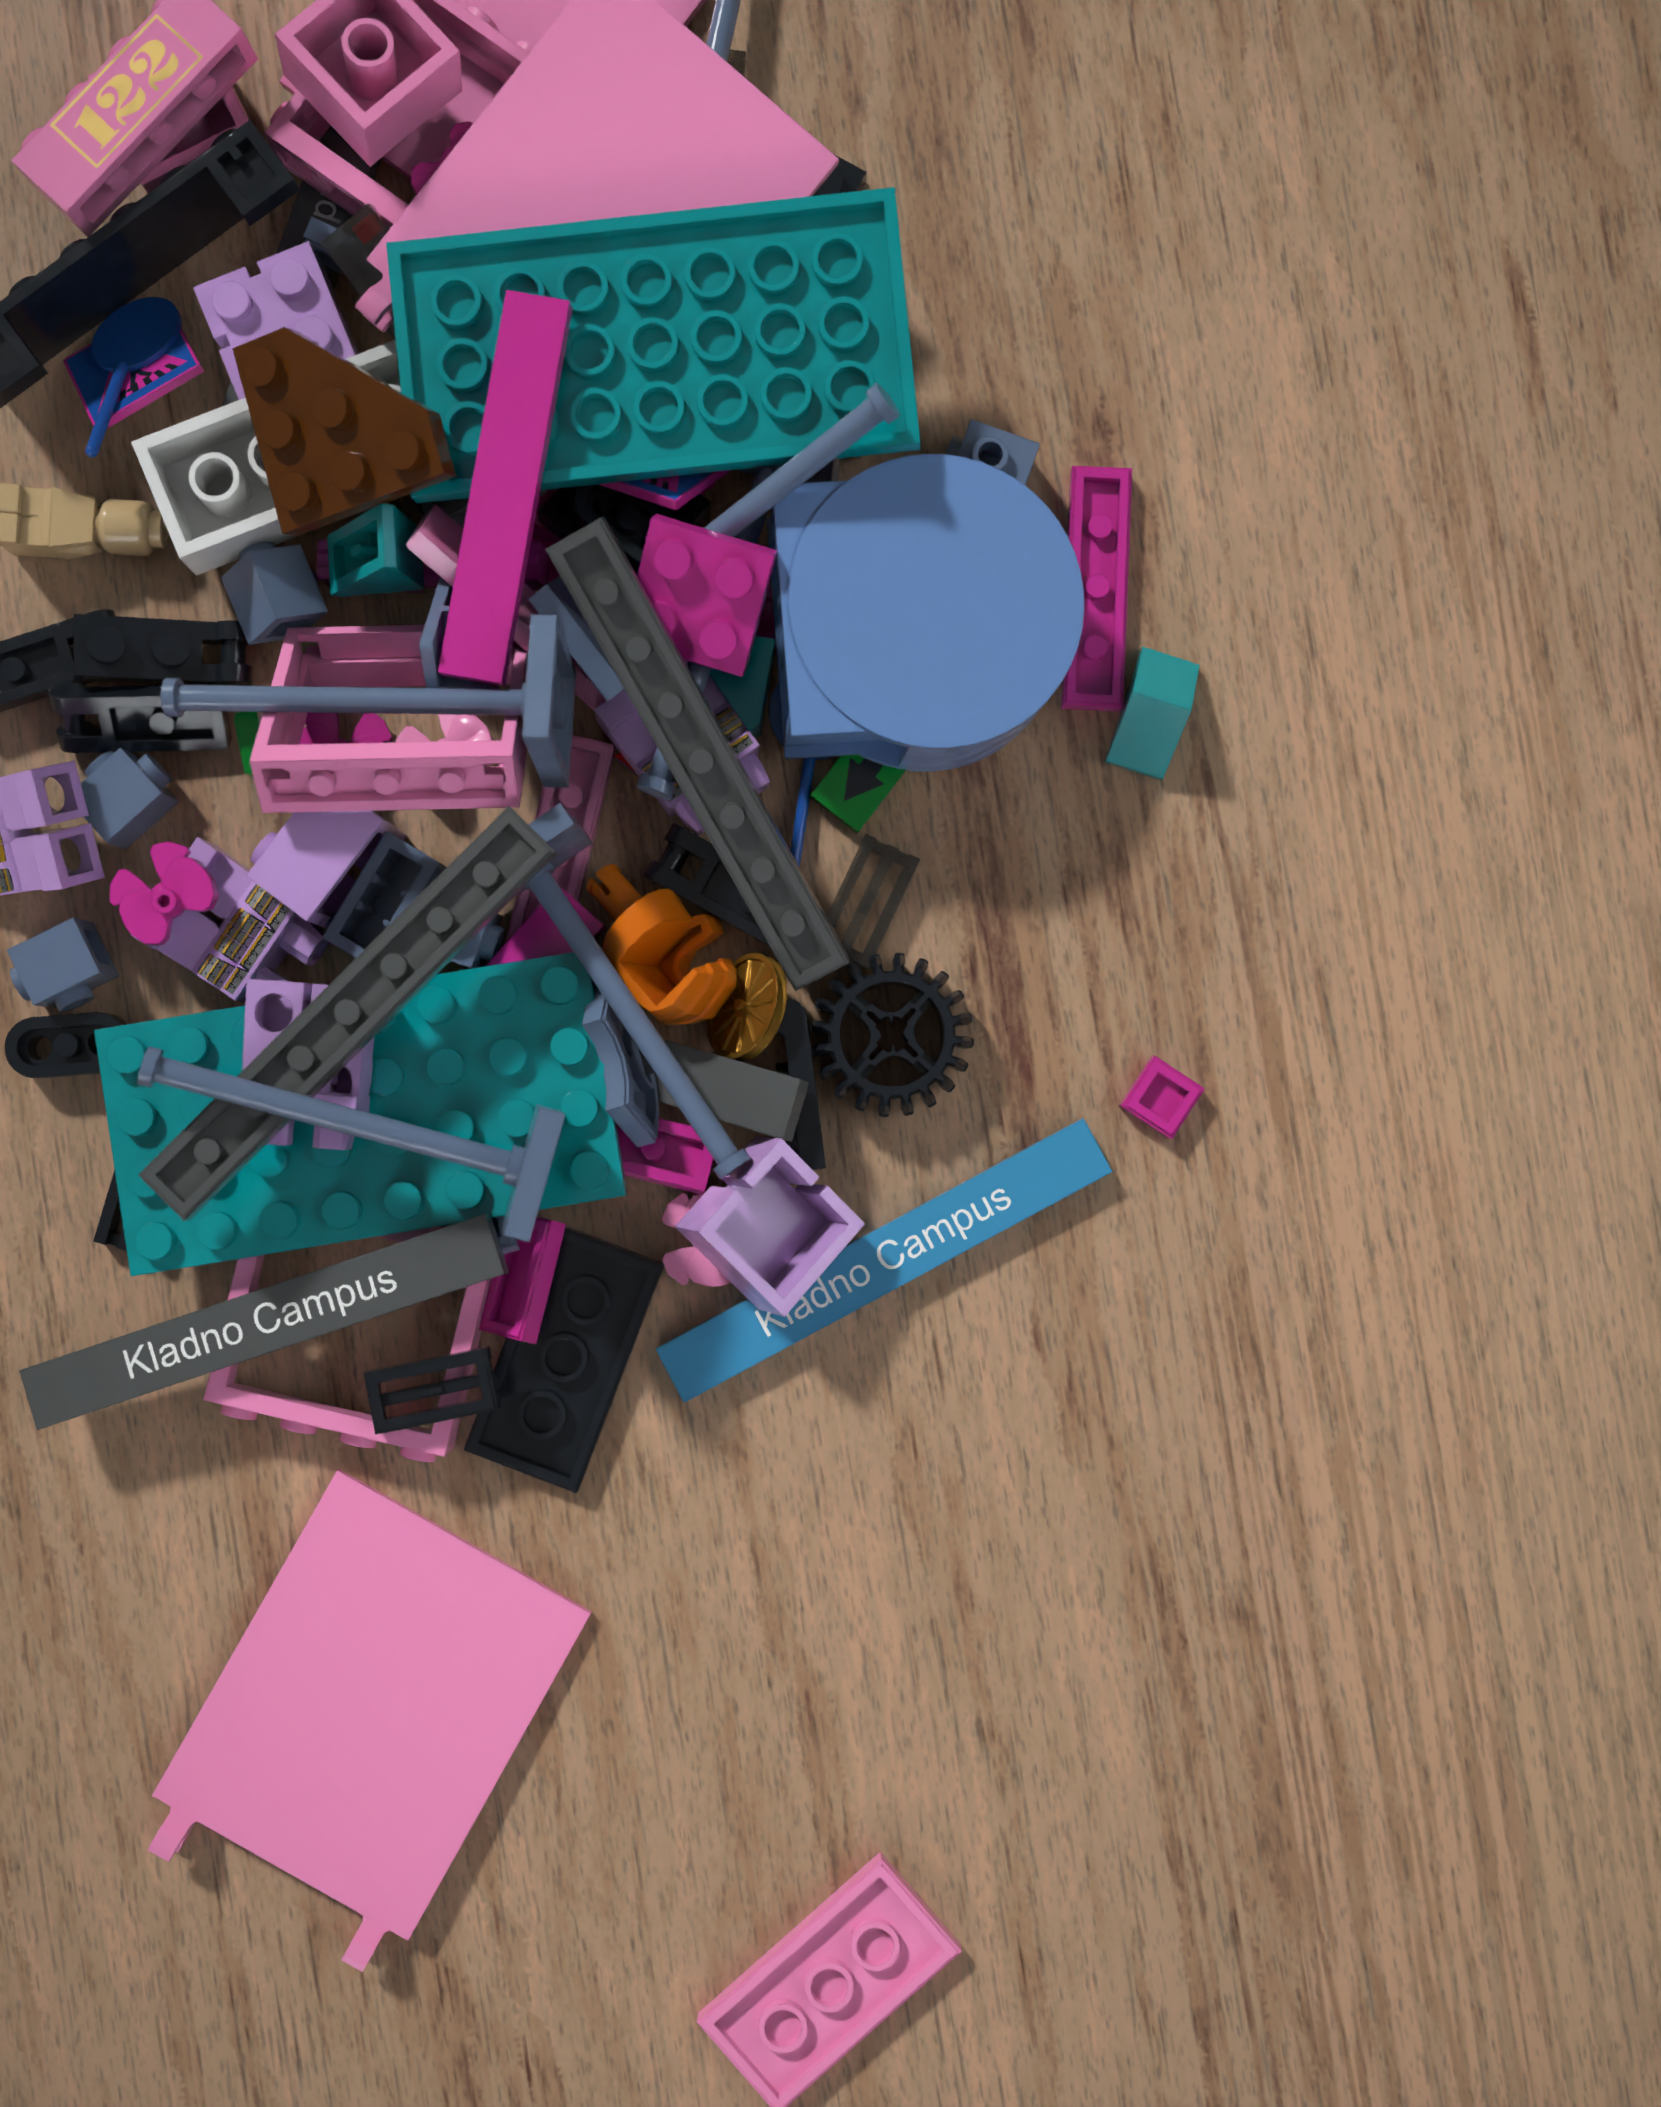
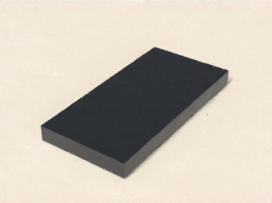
M566 1226L537 1343H527L506 1337L494 1368L497 1381L495 1387L497 1395L500 1397L501 1408L476 1415L463 1450L578 1493L664 1269L663 1262Z

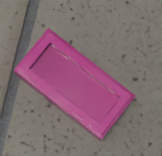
M536 1217L530 1241L517 1239L520 1250L504 1254L509 1273L491 1279L479 1330L522 1342L537 1343L566 1224Z

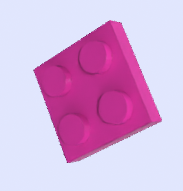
M655 514L650 520L637 575L684 660L743 677L749 664L778 551Z

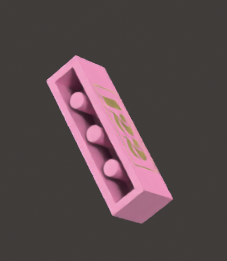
M157 0L146 20L130 36H126L115 43L109 52L108 59L86 82H81L71 89L61 109L43 127H39L28 134L22 143L21 150L11 161L38 192L83 234L89 237L246 73L258 58L242 28L212 0Z

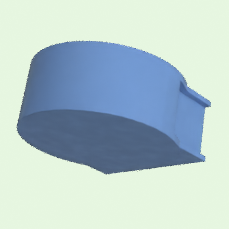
M919 454L885 461L868 468L848 481L803 483L771 508L770 518H767L766 525L768 548L778 551L771 576L785 759L860 755L878 764L913 772H935L966 766L990 756L1015 739L1029 725L1062 683L1078 649L1083 628L1084 589L1081 571L1075 551L1058 519L1032 490L1016 478L998 468L966 457L947 454Z

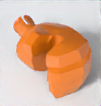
M608 864L599 869L595 875L603 883L599 885L595 879L590 878L586 885V890L597 899L615 920V923L606 933L602 949L639 1005L659 1022L668 1025L694 1024L714 1018L736 988L737 970L733 965V961L720 958L713 963H707L692 970L690 965L697 951L724 933L719 919L707 914L691 917L675 891L669 888L659 889L642 897L621 873V869L616 864Z

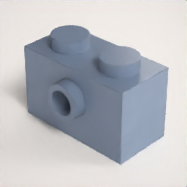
M386 831L322 938L356 958L447 867Z

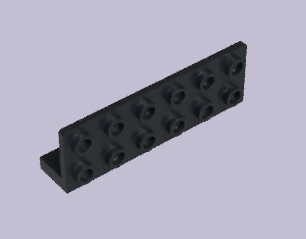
M250 120L237 129H230L221 133L213 141L209 150L187 166H178L169 171L163 177L160 185L137 202H130L118 208L111 216L110 222L88 238L70 243L63 249L59 259L37 275L19 280L11 288L9 295L0 301V408L46 376L48 372L43 367L46 362L103 322L114 311L136 298L241 220L245 219L249 226L253 225L300 190L294 178Z

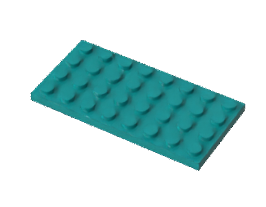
M895 187L386 243L401 393L440 414L456 473L454 478L411 493V497L416 503L469 498L506 290L570 300L573 307L541 490L783 465L868 399L866 391L876 383L893 400L900 416L890 424L883 420L835 459L920 450V434Z
M574 952L437 974L374 1037L372 1080L368 1095L370 1096L369 1113L511 1151L513 1145L524 1148L536 1103L559 1109L565 1113V1118L539 1210L628 1195L617 1125L605 1111V1065L600 1061L593 1041L582 1026L586 1005L594 1000L593 980ZM245 1005L94 1030L130 1276L456 1224L490 1213L491 1218L505 1216L513 1186L502 1183L504 1176L356 1136L352 1149L313 1148L314 1125L294 1120L292 1145L266 1144L191 1220L184 1221L138 1174L215 1098L156 1082L153 1088L138 1085L140 1067L146 1050L150 1046L163 1050V1057L237 1077L243 1071Z

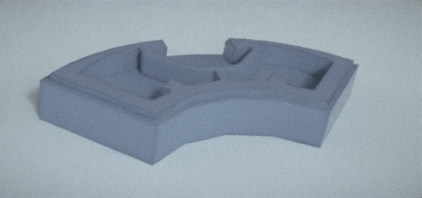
M593 981L594 1000L586 1005L582 1026L593 1041L600 1061L605 1065V1111L637 1148L656 1143L659 1128V1101L655 1073L645 1075L638 1046Z

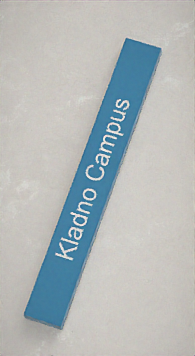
M1081 1118L847 1244L785 1317L759 1310L748 1299H745L659 1345L655 1350L685 1403L1113 1171L1084 1118Z

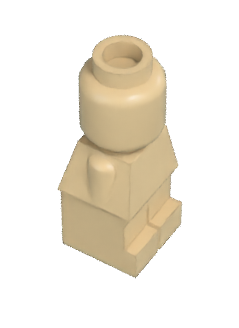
M0 483V546L12 555L61 558L66 561L104 552V550L107 553L118 555L149 556L155 548L166 549L168 546L170 535L160 511H155L148 502L108 499L101 506L93 495L76 494L53 486L52 488L22 487L20 484Z

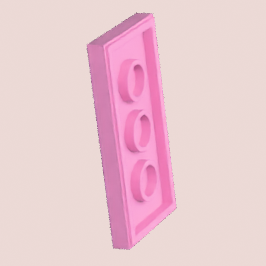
M880 1851L698 2012L697 2023L770 2107H787L962 1952L961 1943Z

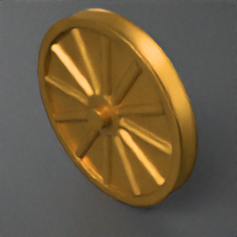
M748 953L733 962L737 970L736 988L714 1018L707 1020L708 1038L714 1051L720 1056L740 1062L755 1058L770 1044L780 1027L786 1008L787 981L784 971L775 959L760 953Z

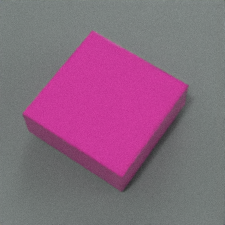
M1154 1055L1150 1057L1119 1107L1166 1138L1173 1139L1205 1088Z

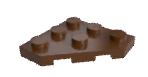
M283 327L232 348L282 534L299 536L374 508L381 503L385 504L456 477L441 417L438 412L418 401L412 400L388 386L389 384L321 347L318 345L319 343L302 333Z

